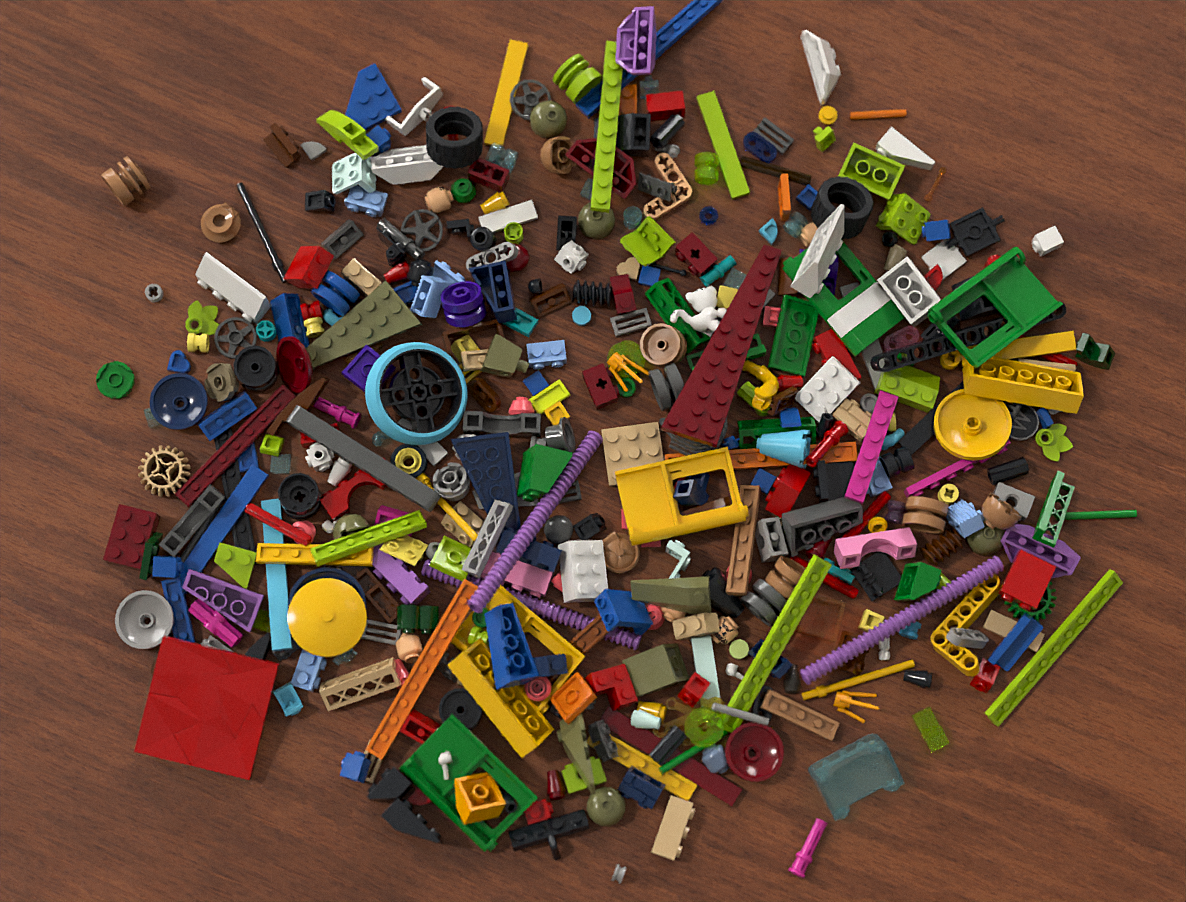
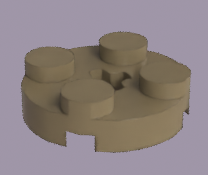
M215 363L207 369L206 374H209L208 379H205V389L208 395L219 402L231 399L239 389V383L236 381L232 366L229 363Z

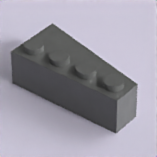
M844 497L782 513V531L788 553L791 557L798 555V551L814 547L813 544L821 540L827 541L831 539V536L837 532L841 534L863 523L862 505Z

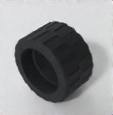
M447 107L439 109V111L434 112L428 118L426 123V150L433 162L446 168L457 169L471 165L479 159L483 149V125L479 116L473 111L461 107ZM450 134H459L467 138L459 141H450L442 137Z
M837 176L829 178L820 186L811 206L810 214L812 221L819 228L836 210L831 203L842 204L853 213L844 212V234L841 239L856 237L862 232L874 205L872 195L863 184L849 177Z

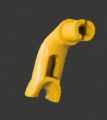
M746 360L742 371L754 375L764 383L760 388H755L752 406L761 411L766 410L770 403L773 402L772 397L777 394L779 388L777 377L766 366H760L750 360Z

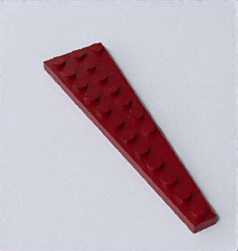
M763 245L662 424V431L715 448L717 447L782 250Z

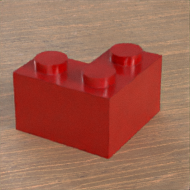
M791 464L787 468L783 467L772 486L775 488L774 492L770 490L765 499L768 502L765 509L782 518V513L790 512L811 473Z
M625 664L590 673L584 678L596 696L604 693L607 694L612 711L629 707L638 701Z

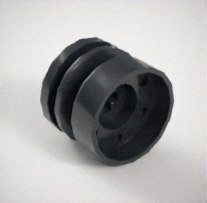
M295 473L287 476L281 482L278 489V498L284 512L290 518L307 520L319 511L321 494L313 478L303 473ZM302 496L303 502H299L298 497Z

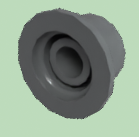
M566 417L560 418L559 424L546 427L545 437L548 447L566 450L572 454L575 453V436L572 426Z

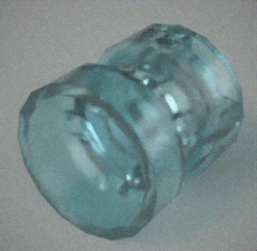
M630 206L624 211L623 223L628 229H637L642 222V212L639 208Z
M794 211L790 216V220L783 225V229L792 237L797 238L801 234V229L809 222L802 214Z

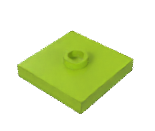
M444 535L429 566L463 582L467 578L468 573L461 569L471 548Z

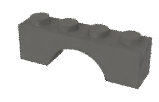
M464 411L463 432L470 435L509 432V436L540 437L541 414L521 413L518 415L501 416L481 411Z
M210 484L159 545L174 557L221 503L225 495Z

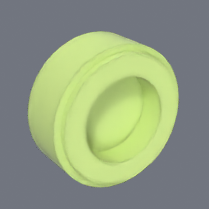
M741 639L734 640L729 647V653L735 659H743L749 652L748 644Z

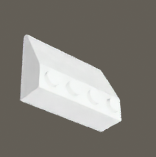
M840 204L816 230L790 286L809 298L815 293L818 294L823 288L822 280L828 276L830 272L828 267L835 261L837 256L835 252L839 250L843 243L841 238L844 234V205Z

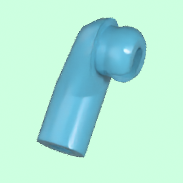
M331 309L324 311L323 319L330 326H333L342 318L334 314Z
M898 428L894 433L886 435L881 450H887L889 447L894 446L905 435V432Z

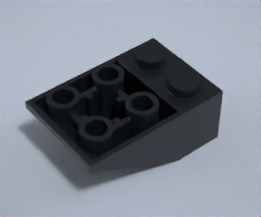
M630 113L618 115L616 147L628 156L649 157L651 114ZM594 118V138H597L599 118Z
M397 799L381 815L398 832L437 844L442 843L439 840L442 836L433 827L429 829L426 826L428 822L419 813L415 815L412 812L414 807L405 799L403 801Z

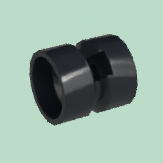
M905 446L894 450V454L889 452L879 457L888 479L898 476L900 471L906 473L914 469L913 459Z

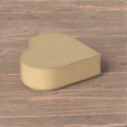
M635 257L628 258L626 262H622L617 266V275L628 274L629 280L636 281L640 263Z

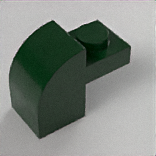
M1082 333L1081 338L1077 341V353L1075 356L1077 359L1093 367L1110 369L1115 356V352L1110 345L1096 343L1090 334Z

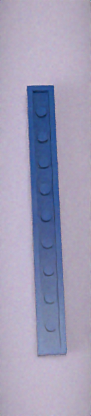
M693 0L656 32L655 60L723 0ZM623 69L621 90L638 75H632ZM602 81L576 103V108L588 119L600 109Z

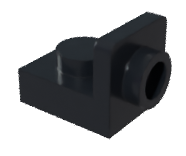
M326 190L305 193V211L309 213L324 210L330 213L334 212L336 202L334 194Z
M469 219L446 221L448 233L461 235L467 231L468 242H470V235L474 230V224H470Z
M598 513L590 514L573 525L580 540H589L599 532L607 529L604 518Z

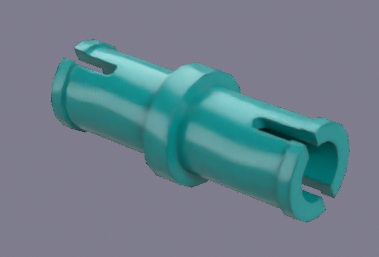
M729 255L718 265H713L710 271L700 277V280L708 287L718 278L724 277V274L733 266H736L737 263Z

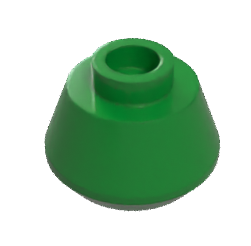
M467 178L456 180L451 186L452 197L460 203L470 202L476 195L475 184Z

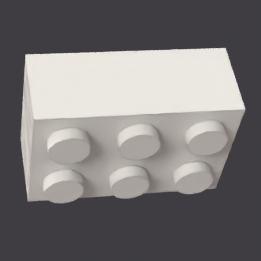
M908 257L877 279L913 327L928 317V309L941 300Z
M603 540L567 541L559 544L558 549L562 550L559 562L564 603L594 602L601 592L608 589Z

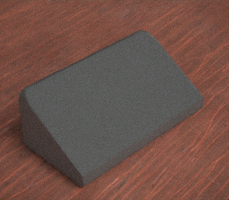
M348 219L321 244L337 259L364 234L352 220Z

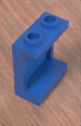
M605 589L594 600L608 632H612L617 626L633 627L636 635H642L653 625L644 602L632 600L631 591Z

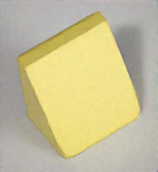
M720 285L716 307L728 309L738 289Z
M468 334L454 341L451 345L453 354L460 362H462V351L478 349V346Z
M866 609L858 629L868 632L869 629H873L874 626L878 627L879 623H883L885 616Z

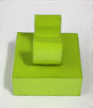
M819 126L813 130V133L816 134L814 136L816 146L821 152L836 141L834 131L829 126L824 130Z

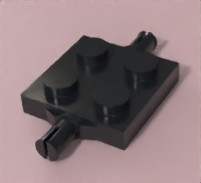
M982 207L950 223V229L954 238L945 242V246L949 249L958 245L967 258L1000 242L1001 239L996 232V226L1004 223L1005 219L1002 215L991 219Z

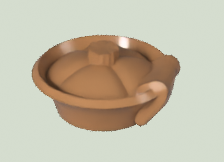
M227 203L214 205L206 210L202 216V232L211 241H229L236 236L240 229V213Z
M613 531L603 539L606 569L614 573H625L635 567L639 560L640 550L638 545H631L628 534Z

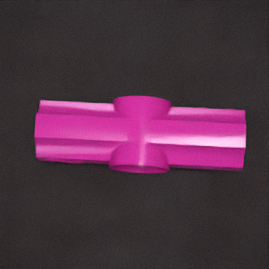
M197 599L190 606L188 611L199 619L203 626L215 636H219L231 648H234L241 641L243 635L235 627L231 626L226 618L210 608L205 602Z

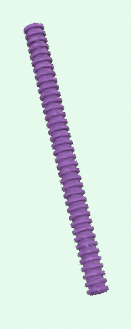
M589 431L584 437V440L575 450V453L572 454L571 459L549 492L543 495V498L537 503V507L527 517L524 525L517 531L514 539L511 540L504 553L501 554L494 567L491 568L484 581L481 582L474 595L471 596V600H468L467 604L470 609L477 613L483 612V608L487 606L486 603L490 602L493 594L499 589L500 584L507 578L510 570L513 569L520 556L526 551V547L536 537V533L543 527L549 515L552 514V511L555 510L562 497L565 496L568 488L572 486L581 470L584 469L587 461L590 460V457L593 456L594 452L603 442V438L599 433Z
M993 556L992 560L988 559L987 562H983L977 568H972V571H967L966 575L962 574L961 578L957 577L956 581L952 580L951 584L947 583L946 587L942 586L941 590L937 589L935 593H930V596L926 595L925 599L921 598L920 602L916 601L915 605L911 604L910 608L906 607L904 609L905 611H899V614L896 613L894 617H889V620H884L883 624L879 623L878 627L874 626L867 633L863 632L862 636L858 635L857 639L853 638L852 642L848 641L847 645L843 644L842 648L838 647L837 651L833 650L831 652L832 654H826V657H821L820 661L816 660L815 664L812 662L810 667L806 666L804 670H800L801 677L806 684L810 685L811 681L815 682L816 678H822L821 675H827V672H832L833 668L836 670L838 665L841 667L842 663H847L854 656L858 657L859 653L863 654L864 650L868 651L869 647L873 648L874 644L878 645L879 641H884V638H890V635L893 636L895 632H900V629H905L906 625L909 627L911 622L914 624L921 617H926L927 613L931 614L932 610L936 611L937 607L941 608L942 604L946 605L947 601L951 602L952 598L956 599L957 595L961 596L963 594L962 592L966 593L968 589H973V586L977 587L978 583L982 584L983 580L987 581L988 577L992 578L993 574L997 575L999 571H1004L1003 563L997 556Z
M429 559L425 561L421 571L422 576L427 575L428 578L433 577L434 580L439 579V582L445 581V584L450 583L451 586L456 585V588L460 587L462 581L430 567ZM470 574L466 578V580L476 586H480L481 582L484 581L481 578L477 579L470 576ZM509 587L505 588L533 613H536L537 616L542 615V618L547 617V620L553 619V622L559 621V624L564 623V626L570 625V628L576 627V630H583L595 619L594 617L591 619L588 615L585 617L583 613L580 615L577 611L574 613L571 609L568 611L566 607L563 609L560 605L557 607L554 603L551 605L549 601L544 602L543 599L540 601L537 597L534 599L531 595L527 596L526 593L521 594L520 591L517 593L514 589L511 591ZM617 626L604 638L605 640L610 639V642L615 641L616 644L621 643L622 646L627 645L629 649L632 647L636 651L642 636L636 635L634 631L631 633L628 629L627 631L624 628L619 629Z

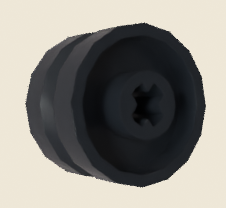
M249 346L241 350L235 358L233 365L234 373L241 385L247 390L263 392L270 389L276 383L279 375L278 364L271 352L266 348Z
M455 688L448 691L442 697L439 704V716L444 723L453 714L467 729L472 731L480 724L483 709L465 688ZM459 707H463L464 712L462 714L457 713V711H459Z

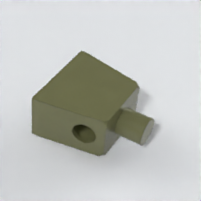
M495 334L480 371L511 378L515 370L526 373L529 363L519 359L522 353L520 347Z

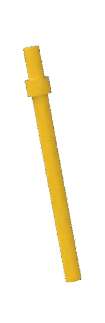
M912 659L827 686L820 685L815 687L816 689L801 693L802 699L804 701L817 696L821 698L827 696V693L913 668L915 664Z

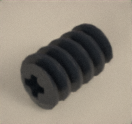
M577 279L573 288L572 303L575 298H577L578 304L584 299L586 305L592 300L594 306L598 301L600 306H603L606 301L608 307H610L612 293L610 284L607 283L605 288H603L602 282H599L598 286L595 287V283L592 281L590 286H588L587 280H584L583 284L580 285V281Z

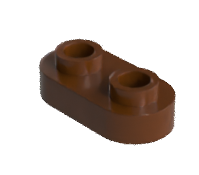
M476 378L469 382V393L486 411L493 412L500 407V397L485 380Z

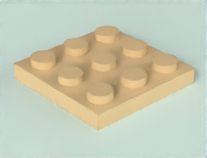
M658 422L601 430L609 487L617 486L615 471L664 461Z

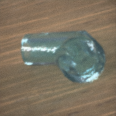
M380 430L373 434L372 444L381 446L385 439L392 438Z

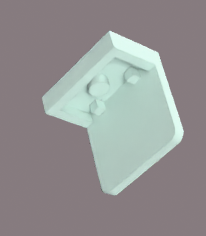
M353 153L335 162L332 165V192L339 194L356 185L361 186L369 193L376 191V174L372 173L371 167L372 157L370 156L363 160L356 153Z
M670 540L665 552L680 562L669 578H680L679 572L681 570L685 571L690 564V552L678 540L674 542Z

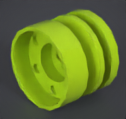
M579 53L564 62L552 78V81L559 85L560 90L567 89L566 96L574 104L602 80V75L594 67L588 68L589 62L584 60V57Z

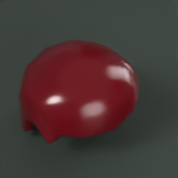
M512 243L517 246L518 254L515 259L506 263L510 272H517L527 266L529 254L522 245ZM508 248V251L505 252V254L509 255V251L511 250V248Z

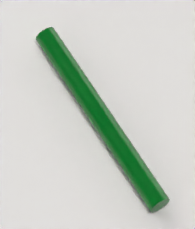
M1137 510L1066 512L1064 520L1137 517Z
M724 729L719 730L659 767L660 773L662 775L728 735L727 731Z

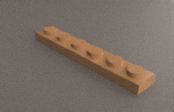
M741 485L740 499L743 506H747L749 516L746 517V521L735 523L726 588L727 595L747 596L761 494L760 486Z

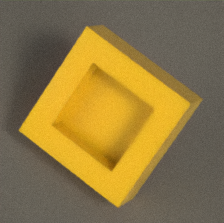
M560 401L544 410V414L552 426L559 424L562 417L570 418V415Z

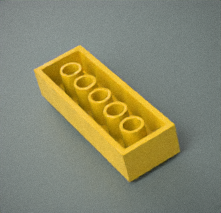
M991 357L978 368L973 367L966 360L963 367L964 394L971 396H981L1077 414L1084 397L1080 372Z
M481 638L448 664L452 673L456 675L464 685V688L472 695L477 704L484 710L489 719L501 731V734L509 741L521 758L535 749L554 731L553 727L520 686L496 690L490 649Z

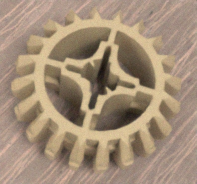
M161 445L159 446V451H156L155 448L151 449L152 455L148 452L145 453L148 459H141V462L145 465L138 467L139 470L143 471L138 476L143 478L140 482L142 485L146 484L145 489L147 491L151 489V494L155 495L158 492V496L162 497L165 492L166 496L170 497V491L175 494L177 492L176 488H181L182 482L186 483L188 481L185 477H190L191 474L186 470L191 469V466L186 464L189 460L187 457L183 458L184 453L182 451L178 453L176 447L171 451L169 445L164 450ZM171 457L177 461L174 463H164L161 458ZM156 461L157 467L150 475L151 467ZM161 464L164 466V468L167 469V470H166V472H167L166 474H167L168 478L163 474V470H162L163 468H162ZM179 468V474L173 481L172 475ZM165 479L168 485H157L152 481Z

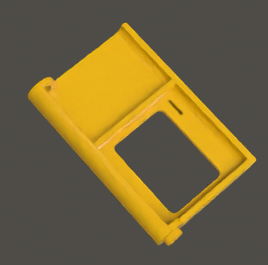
M728 447L615 471L632 546L743 522L749 516L747 506H743L740 499ZM720 469L724 470L732 505L682 516L679 512L677 501L673 498L675 492L673 480Z
M500 585L497 592L490 599V602L486 603L487 606L485 608L492 610L498 605L513 603L524 633L530 632L554 654L566 655L568 673L559 676L551 686V692L546 699L542 701L531 700L543 715L550 707L548 705L550 702L549 698L567 681L585 656ZM474 611L471 612L460 626L451 642L461 652L471 645L468 643V637L471 629L475 626L472 620ZM482 627L483 631H487V627ZM525 684L519 685L521 689L525 692Z

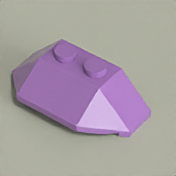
M654 6L635 7L632 13L617 28L616 63L632 75L651 74L655 67L656 53Z
M1015 524L1013 527L1006 529L1001 543L1004 546L1010 563H1013L1017 552L1022 549L1056 566L1051 578L1072 575L1081 557L1065 542L1057 539L1056 545L1053 548L1032 539L1035 528L1029 525ZM1044 533V537L1053 539V536Z

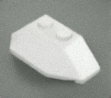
M804 30L801 39L821 106L826 103L835 88L841 72L839 66L835 65V51L833 48H830L829 42Z
M426 145L388 150L377 157L371 158L372 173L393 185L431 180L443 167L431 160L427 154Z

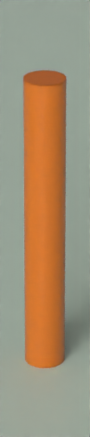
M906 109L850 112V120L906 117Z

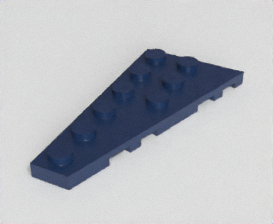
M509 432L450 439L486 514L488 515L495 500L511 504L513 508L503 530L507 531V528L518 531L521 525Z

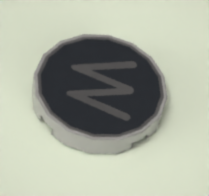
M1024 404L1020 408L1019 414L1017 413L1016 419H1011L1012 428L1009 438L1015 441H1023L1031 438L1037 431L1039 419L1036 411L1031 406Z

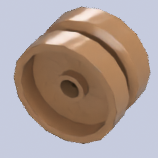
M664 323L654 324L648 327L642 334L640 350L648 362L664 368V366L671 363L677 365L683 360L687 351V341L678 329Z
M907 497L905 508L909 512L904 514L902 525L919 532L942 534L945 528V521L941 518L947 516L949 505L926 497Z
M780 556L775 563L777 570H771L765 580L777 592L789 599L806 568L786 556Z

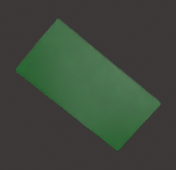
M786 294L783 296L768 368L805 377L819 315L809 301Z

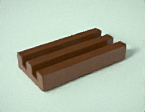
M792 386L773 396L772 401L774 402L770 403L769 407L771 408L767 413L774 416L793 406L798 389Z

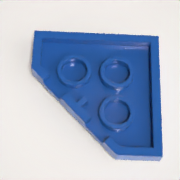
M375 63L358 72L345 113L346 116L354 120L365 130H368L385 121L387 116L393 117L402 112L401 107Z

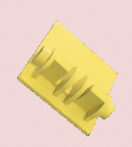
M404 535L385 542L380 551L415 566L419 560L423 559L428 545L418 539Z

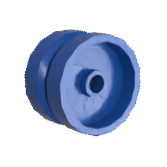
M329 270L326 271L322 279L324 285L319 284L317 289L311 290V294L317 300L342 317L350 310L348 303H355L360 297V293L351 284Z

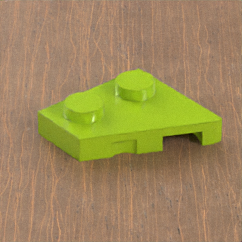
M219 542L214 562L243 588L247 589L257 552Z

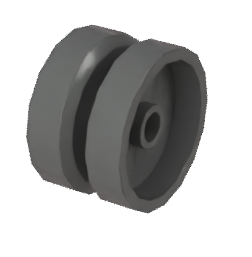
M675 363L664 366V376L658 368L648 371L651 387L661 411L672 407V399L675 402L684 387V382Z
M758 579L752 585L754 593L747 591V596H742L740 600L755 617L772 628L778 618L776 613H781L787 601L767 582Z

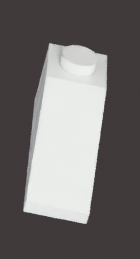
M893 127L880 139L875 148L878 154L901 164L931 170L935 164L934 160Z

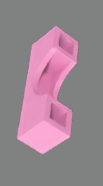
M910 527L835 539L834 554L840 569L859 566L861 558L870 552H884L896 560L915 557L917 543Z

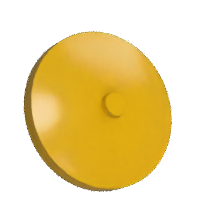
M964 389L954 391L946 396L938 405L934 416V432L938 442L950 454L965 460H983L997 454L1006 445L1012 428L1010 412L1002 400L964 394Z
M322 578L307 583L294 595L288 609V626L293 639L303 650L319 657H334L346 653L359 642L366 626V608L361 596L352 586L338 579Z

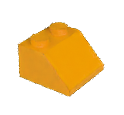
M484 772L455 779L456 808L464 825L500 816L506 803L492 776Z

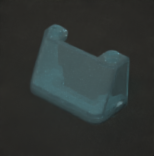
M877 734L866 735L817 761L808 768V772L835 821L848 816L850 812L849 805L880 788L892 792L905 784L887 744Z

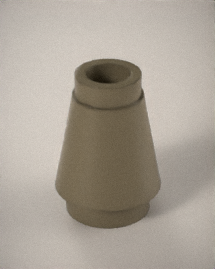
M894 244L893 248L890 247L883 269L886 271L892 269L907 257L908 251Z

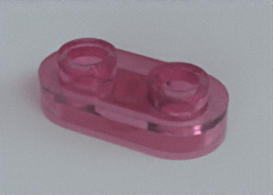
M913 326L904 327L885 338L883 349L887 352L916 343L919 339V331ZM907 334H910L912 336L911 340H908L906 338ZM889 343H894L896 347L891 348Z

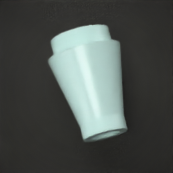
M641 709L638 711L634 710L631 717V725L635 726V728L659 729L661 718Z

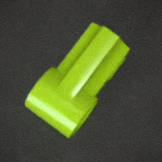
M747 381L738 390L737 394L755 410L757 415L767 416V412L771 407L761 411L752 406L756 387Z

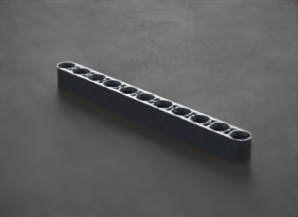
M1063 303V305L1057 308L1055 314L1053 312L1034 326L1062 318L1066 314L1065 304ZM1001 316L953 332L969 347L984 341L1001 328L1003 321L1007 324V320ZM985 327L988 328V334H987V335L984 334V328H985ZM968 332L971 333L970 341L966 337ZM942 334L877 354L872 357L870 364L874 371L888 372L958 349L954 345L950 346L949 339ZM934 342L937 345L935 352L932 350V344ZM916 348L919 349L918 357L914 355ZM899 353L902 355L901 362L897 361V355ZM881 359H883L885 363L883 368L879 366V361Z

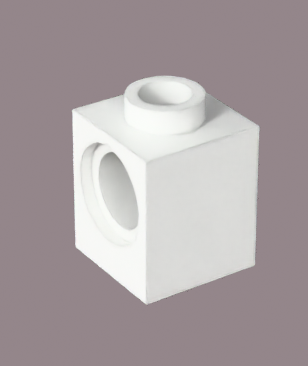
M1056 226L1036 234L1032 239V247L1036 253H1039L1040 257L1060 248L1064 243Z

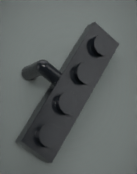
M582 809L511 830L508 833L514 852L548 842L553 859L559 860L561 856L556 839L588 830L590 827L585 810Z

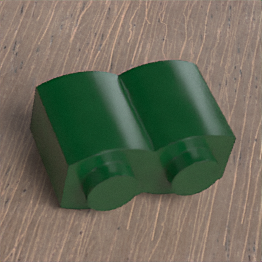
M397 606V630H403V634H414L415 631H421L422 635L433 634L439 623L438 606Z

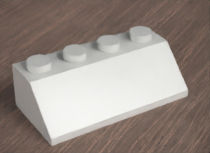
M205 253L195 274L199 280L197 283L204 289L210 288L213 291L212 294L217 299L226 300L228 302L227 306L236 312L238 309L242 312L241 316L248 322L254 321L258 324L271 307L267 297L210 254Z

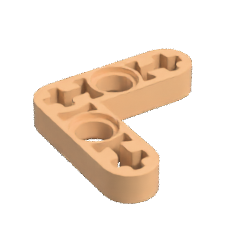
M660 153L656 156L655 167L664 181L672 183V181L668 179V175L676 173L679 178L673 182L677 186L675 196L680 194V189L687 190V196L681 194L678 196V201H676L675 196L671 193L673 204L669 207L663 205L662 198H655L645 205L643 211L645 218L651 216L654 220H657L691 198V186L667 153ZM660 159L667 160L666 165L669 168L667 171L664 164H659ZM657 203H659L660 208L655 211V215L648 214L649 208L654 210L658 207Z

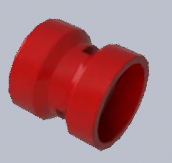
M319 300L313 301L310 305L307 303L300 304L304 321L315 317L323 319Z

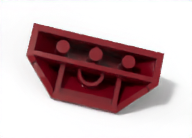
M597 138L576 140L565 156L593 177ZM615 147L612 192L625 200L636 186L634 160Z

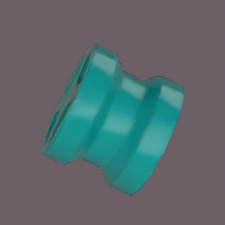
M264 320L256 326V333L263 342H271L275 339L277 332L272 322Z

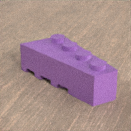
M384 543L374 546L372 566L375 568L373 571L380 580L384 577L388 582L386 586L393 593L397 591L402 596L400 600L405 605H418L430 593L428 586L424 582L421 583L418 576L409 570L402 560L380 551Z
M189 569L182 587L249 633L252 630L264 597L262 594Z

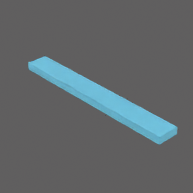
M279 499L261 501L263 510L283 520L282 506ZM263 523L264 543L285 544L283 533ZM266 564L272 651L293 649L292 635L288 626L289 594L286 564Z

